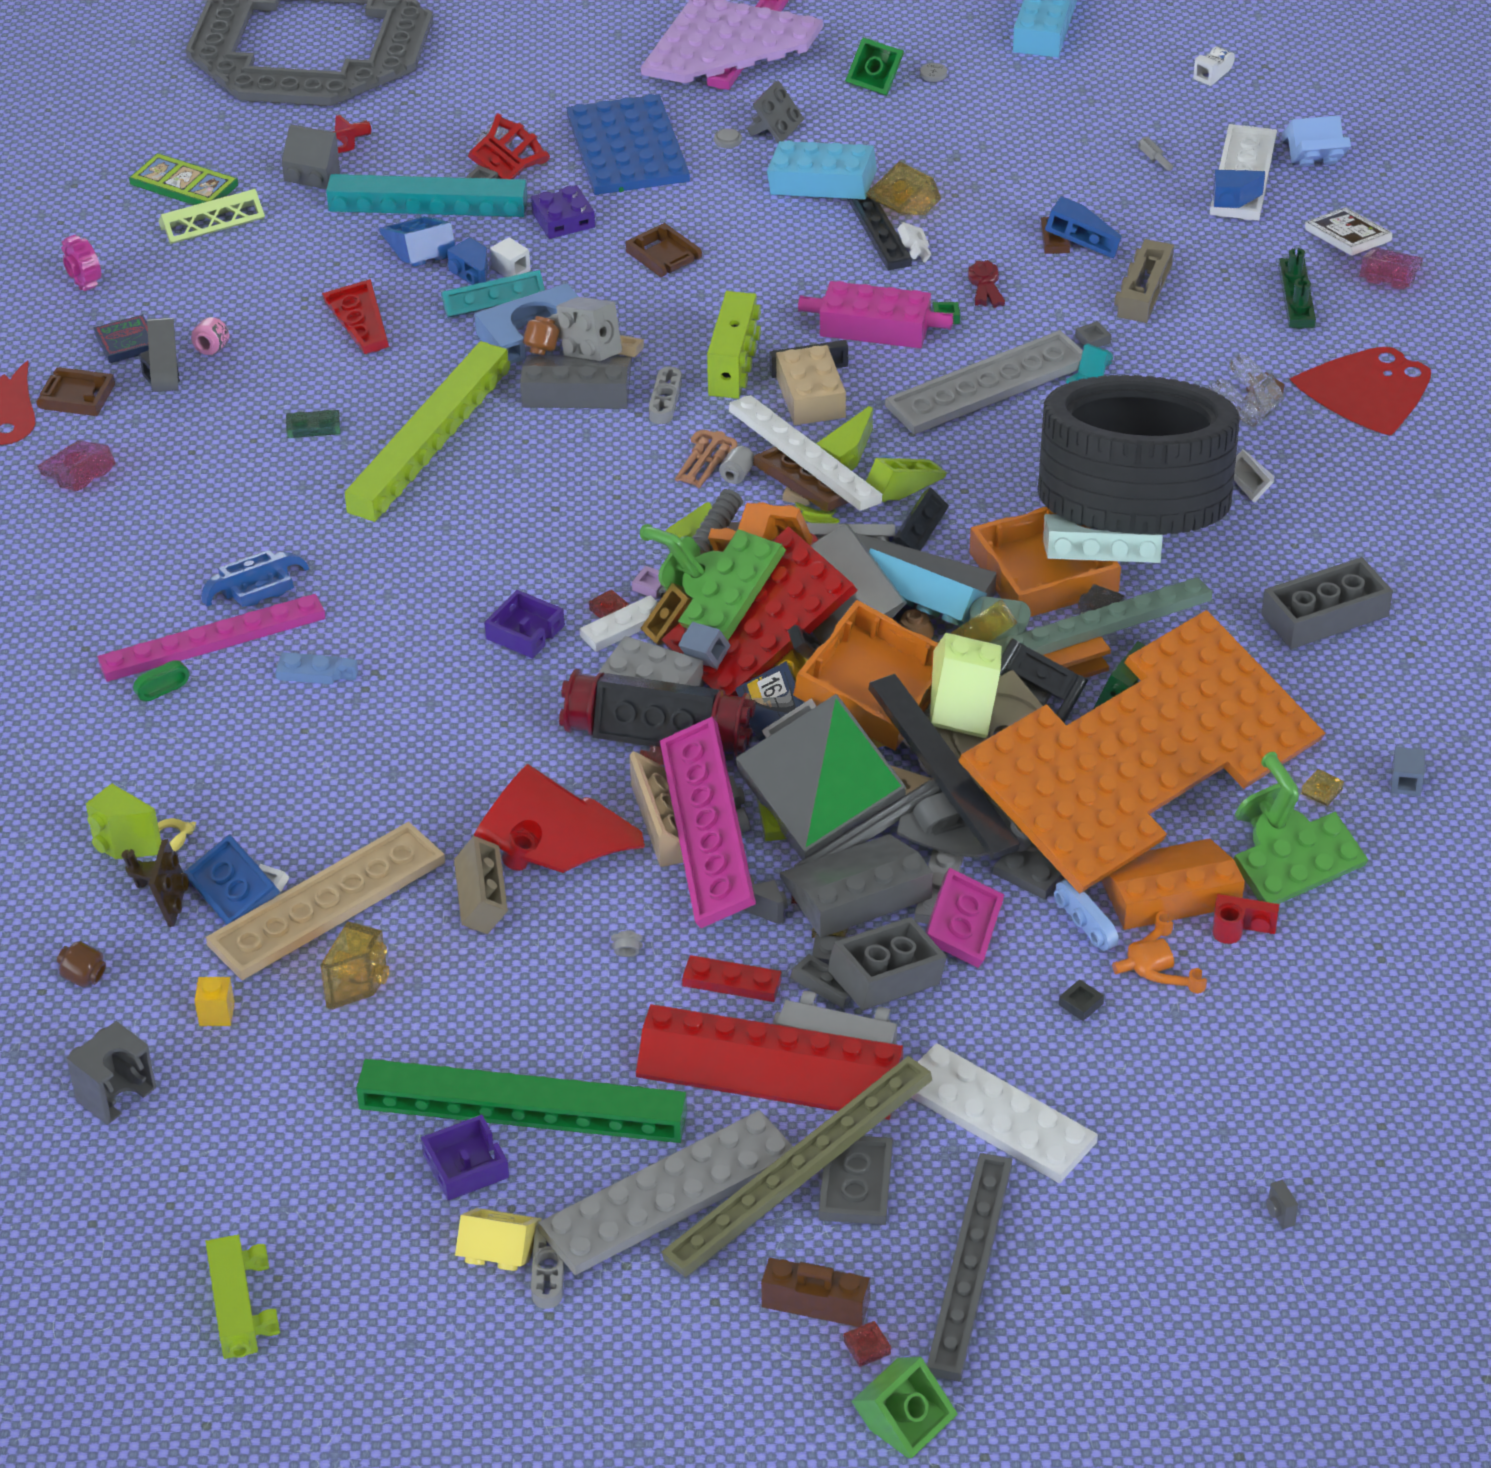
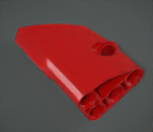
M526 764L503 790L474 833L475 837L498 845L504 851L501 856L504 865L516 871L524 870L528 862L565 873L574 867L605 855L629 849H643L645 847L641 830L596 800L589 797L579 798L529 764Z

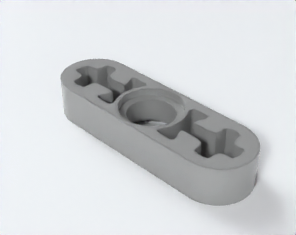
M665 367L658 372L649 403V419L655 424H666L673 419L682 386V375L678 368ZM670 394L671 396L663 397L659 395Z
M537 1225L534 1234L531 1277L532 1301L540 1308L550 1309L557 1306L563 1297L565 1263L553 1250L552 1246H547V1241L538 1231ZM545 1259H554L558 1262L551 1269H545L539 1265ZM544 1281H550L551 1290L549 1294H543Z

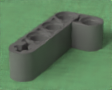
M174 318L147 319L152 392L179 391Z

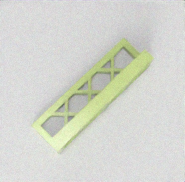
M256 189L161 214L158 222L161 230L166 231L169 243L173 244L264 219L265 215ZM254 205L257 214L248 216L241 212L240 209ZM227 212L234 213L232 220L228 222L216 218L217 215ZM205 218L211 220L209 226L203 229L193 224L194 221ZM180 225L187 226L184 234L173 235L171 228Z

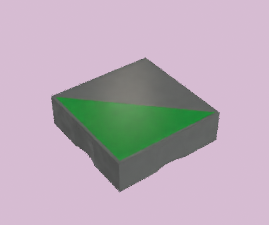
M837 694L736 757L737 771L760 803L773 814L781 832L802 860L906 794V786Z

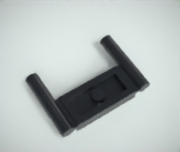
M1011 638L1001 656L1000 676L1004 675L1007 670H1013L1024 681L1059 700H1064L1056 715L1065 723L1085 688L1088 679Z

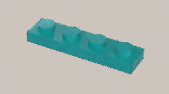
M540 270L443 291L441 292L446 316L450 318L486 310L544 291L545 287Z

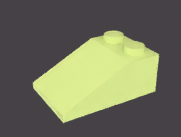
M950 633L944 634L933 654L930 722L934 727L981 738L988 736L1001 671L1002 646Z

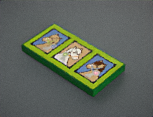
M156 153L129 177L130 185L191 205L226 197L238 186V178L160 153Z

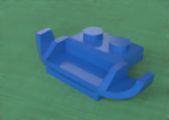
M267 550L219 567V573L211 577L203 587L202 602L206 606L212 605L213 596L221 591L227 599L233 597L242 607L254 606L263 599L282 596L286 591L294 588L293 580L288 573V566L297 564L304 571L309 570V567L296 554L290 552L274 554Z

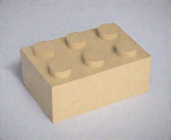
M827 345L776 352V378L794 425L846 418V391Z

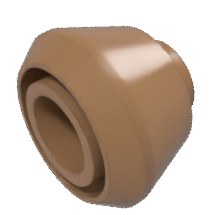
M911 609L906 611L898 622L904 628L930 639L934 635V627L928 615L920 610Z

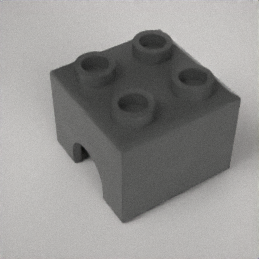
M117 1021L107 1028L100 1029L92 1039L81 1047L74 1048L69 1056L66 1057L76 1101L106 1125L122 1114L114 1107L116 1095L125 1091H133L144 1098L156 1089L148 1044Z

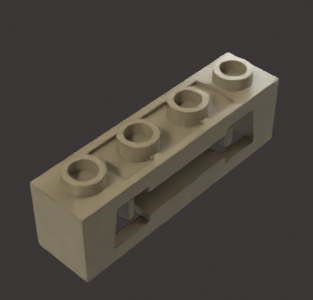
M1145 239L1141 248L1136 249L1134 263L1130 262L1127 277L1124 276L1122 280L1121 292L1117 291L1114 306L1118 307V318L1144 323L1148 322L1172 268L1174 244ZM1145 269H1148L1147 274H1150L1146 284L1145 294V288H1142L1141 285L1145 278Z

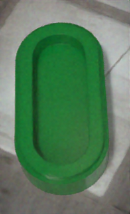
M179 660L170 661L140 675L134 682L133 691L142 701L154 700L182 687L189 679V669Z

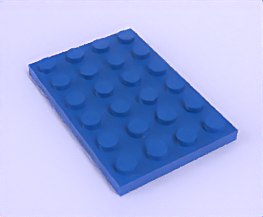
M647 94L635 98L625 97L620 100L599 101L598 103L576 104L566 107L567 117L594 195L619 192L620 187L627 191L690 182V172L660 94Z

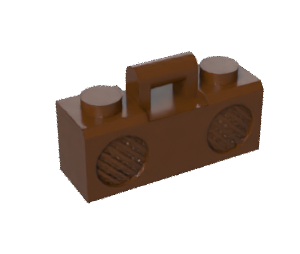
M769 1258L761 1281L762 1308L862 1328L870 1302L871 1278L854 1273L834 1271V1268L805 1262L794 1263L784 1259Z

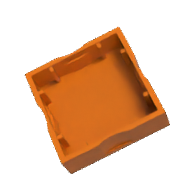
M1047 507L1035 509L1024 515L1006 517L970 528L969 553L980 568L997 572L996 591L1001 599L1023 601L1030 608L1031 617L1119 592L1121 566L1117 561L1047 558L1043 543L1045 514H1057Z
M856 600L837 623L830 638L817 648L797 673L793 696L804 702L812 698L816 706L837 694L870 738L895 751L904 738L868 690L869 683L896 674L922 711L925 712L931 704L933 654L938 643L922 634L904 628L892 618Z

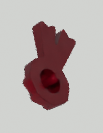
M989 260L976 261L975 264L968 268L969 282L977 286L975 306L983 305L986 307L987 297H989L993 308H996L998 305L1005 306V300L995 286L999 279L997 265Z

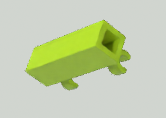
M239 1234L205 1240L223 1358H240L258 1353L256 1335L274 1336L280 1333L276 1309H266L258 1315H252L246 1270L263 1271L270 1268L266 1244H256L248 1250L242 1251Z

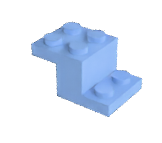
M1340 116L1293 119L1281 133L1282 143H1289L1291 164H1299L1300 167L1314 165V162H1323L1324 165L1335 164L1351 147L1350 137L1343 138Z

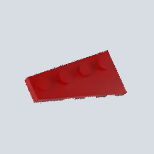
M371 279L322 293L324 302L364 354L378 352L389 347Z

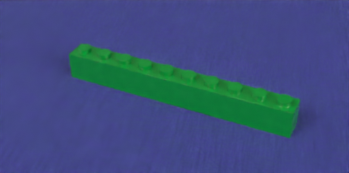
M365 1058L356 1087L358 1106L361 1110L465 1121L483 1115L487 1123L673 1143H681L687 1116L686 1092L500 1073L479 1069L472 1070L449 1066L394 1062L383 1059Z

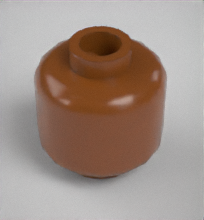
M535 316V320L532 319L527 322L523 343L530 347V353L545 356L546 351L551 352L555 350L560 329L555 325V320Z

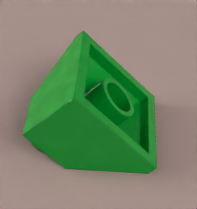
M862 37L845 82L887 96L904 51Z

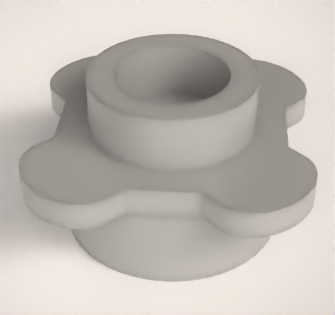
M621 931L611 936V941L614 942L612 943V948L618 956H636L639 954V949L643 947V943L640 942L642 936L633 931Z

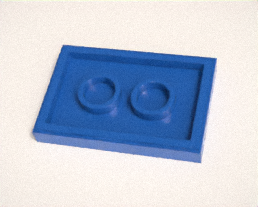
M231 834L227 835L183 872L187 874L190 883L226 925L270 901L280 893L279 889Z

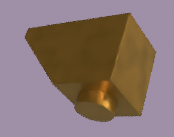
M672 583L640 628L657 645L664 644L661 639L679 624V619L692 601L684 588Z

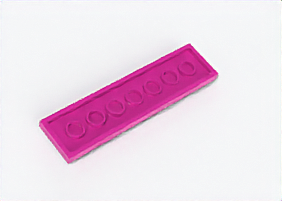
M713 717L660 740L694 919L700 928H704L756 904L719 727Z

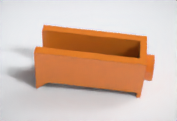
M1100 636L1044 654L1043 656L1087 678L1109 671L1110 666L1102 656L1111 654V649Z

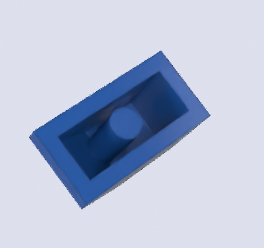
M1215 169L1213 185L1214 207L1240 208L1263 195L1265 171Z

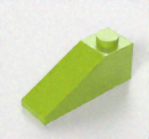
M868 406L816 444L848 469L854 470L859 464L873 430V408Z
M876 458L866 482L882 493V502H887V500H901L945 478L947 472L930 459Z

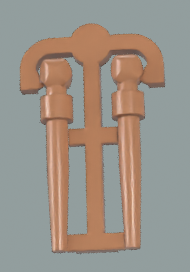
M700 430L695 432L691 437V443L696 445L675 477V481H683L700 488L717 465L722 463L726 455L733 448L738 447L737 441L726 436L722 431ZM721 444L719 450L716 451L713 458L710 457V455L715 450L717 445ZM698 459V461L695 463V465H694L693 468L690 470V472L688 473V475H686L685 473H686V472L688 471V469L693 465V463L695 462V460ZM705 462L710 463L699 481L696 480L695 476Z

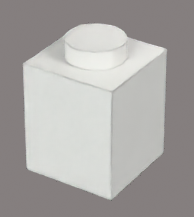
M510 237L490 247L492 269L503 276H514L531 270L529 249Z

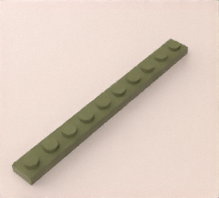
M907 1056L661 1251L663 1260L683 1277L689 1276L932 1081L931 1071L910 1056Z

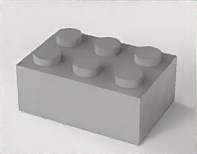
M624 636L599 670V672H604L605 674L610 673L699 687L704 686L702 680L703 660Z

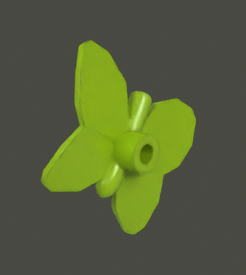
M795 502V505L802 511L804 520L809 523L837 524L840 522L839 519L832 516L836 509L826 512Z

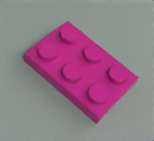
M949 868L944 875L926 934L941 950L979 968L984 961L1004 894Z

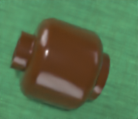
M76 941L70 947L64 946L57 957V963L60 964L59 974L64 979L83 988L91 983L95 985L99 982L106 969V962L103 961L104 955L98 949L82 941Z

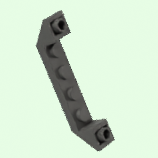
M729 776L735 807L739 809L741 805L745 804L744 792L741 786L737 787L733 776ZM750 875L756 904L744 909V911L776 924L784 923V910L788 909L785 892L779 891L775 880L754 884L753 877Z

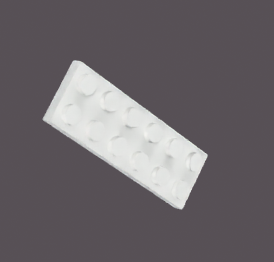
M1229 124L1219 170L1265 171L1263 195L1240 208L1214 207L1212 198L1210 215L1223 218H1241L1248 221L1260 220L1277 137L1276 129Z
M938 1043L918 1061L919 1064L931 1071L932 1081L912 1096V1099L1059 1184L1097 1143V1133Z

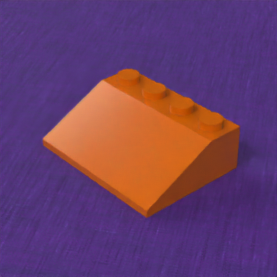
M1210 838L1148 850L1101 880L1124 930L1155 924L1156 915L1161 911H1166L1169 914L1168 921L1212 913L1215 911L1217 894L1243 898L1245 883L1234 859Z

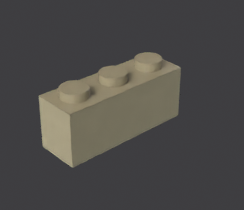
M473 836L454 858L461 925L489 934L508 912L500 848L496 844Z

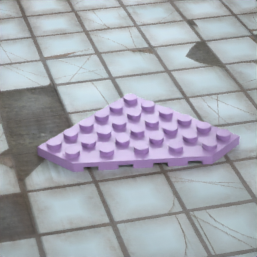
M689 0L642 64L641 75L689 83L694 81L696 76L705 74L707 78L723 74L724 69L736 66L738 70L754 66L757 60L766 58L769 62L784 58L785 53L796 50L798 54L807 52L823 28V19L814 18L813 16L796 15L787 11H775L766 7L749 6L745 3L738 4L726 0Z

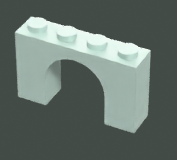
M1045 514L1043 543L1048 559L1161 563L1162 534H1134L1094 530L1081 527L1074 521H1068L1065 517L1062 518L1057 514Z

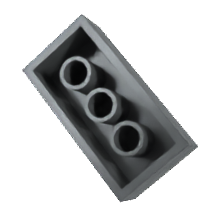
M1360 557L1264 589L1261 615L1288 647L1294 649L1388 617L1393 590L1365 559Z

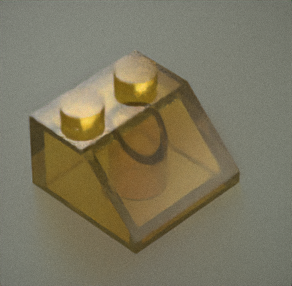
M900 161L866 193L867 197L901 215H926L941 200L934 178Z
M347 921L320 965L326 1008L333 1010L374 996L380 985L386 983L389 976V966L386 965L387 946L383 941L382 930Z

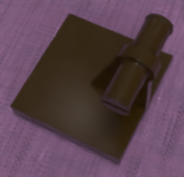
M168 839L162 840L156 861L142 862L137 860L134 850L130 849L129 851L127 849L123 851L121 856L126 863L125 871L127 875L133 878L137 888H140V885L141 888L147 884L149 885L168 927H174L177 916L182 911L184 893L189 887L188 876L182 871L177 852L173 851Z

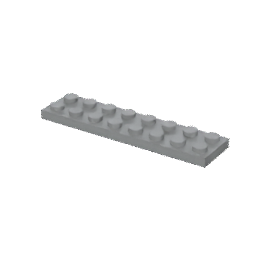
M1059 330L885 398V407L915 435L1079 370L1083 350Z
M759 1110L538 1222V1231L573 1274L577 1275L737 1192L794 1146Z

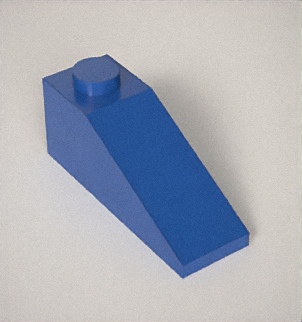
M1060 196L1051 209L1045 228L1050 233L1113 259L1116 256L1122 238L1118 232L1087 207L1063 196Z

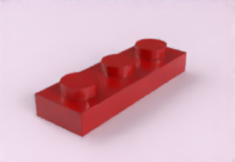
M690 955L682 976V986L775 1002L782 980V971Z

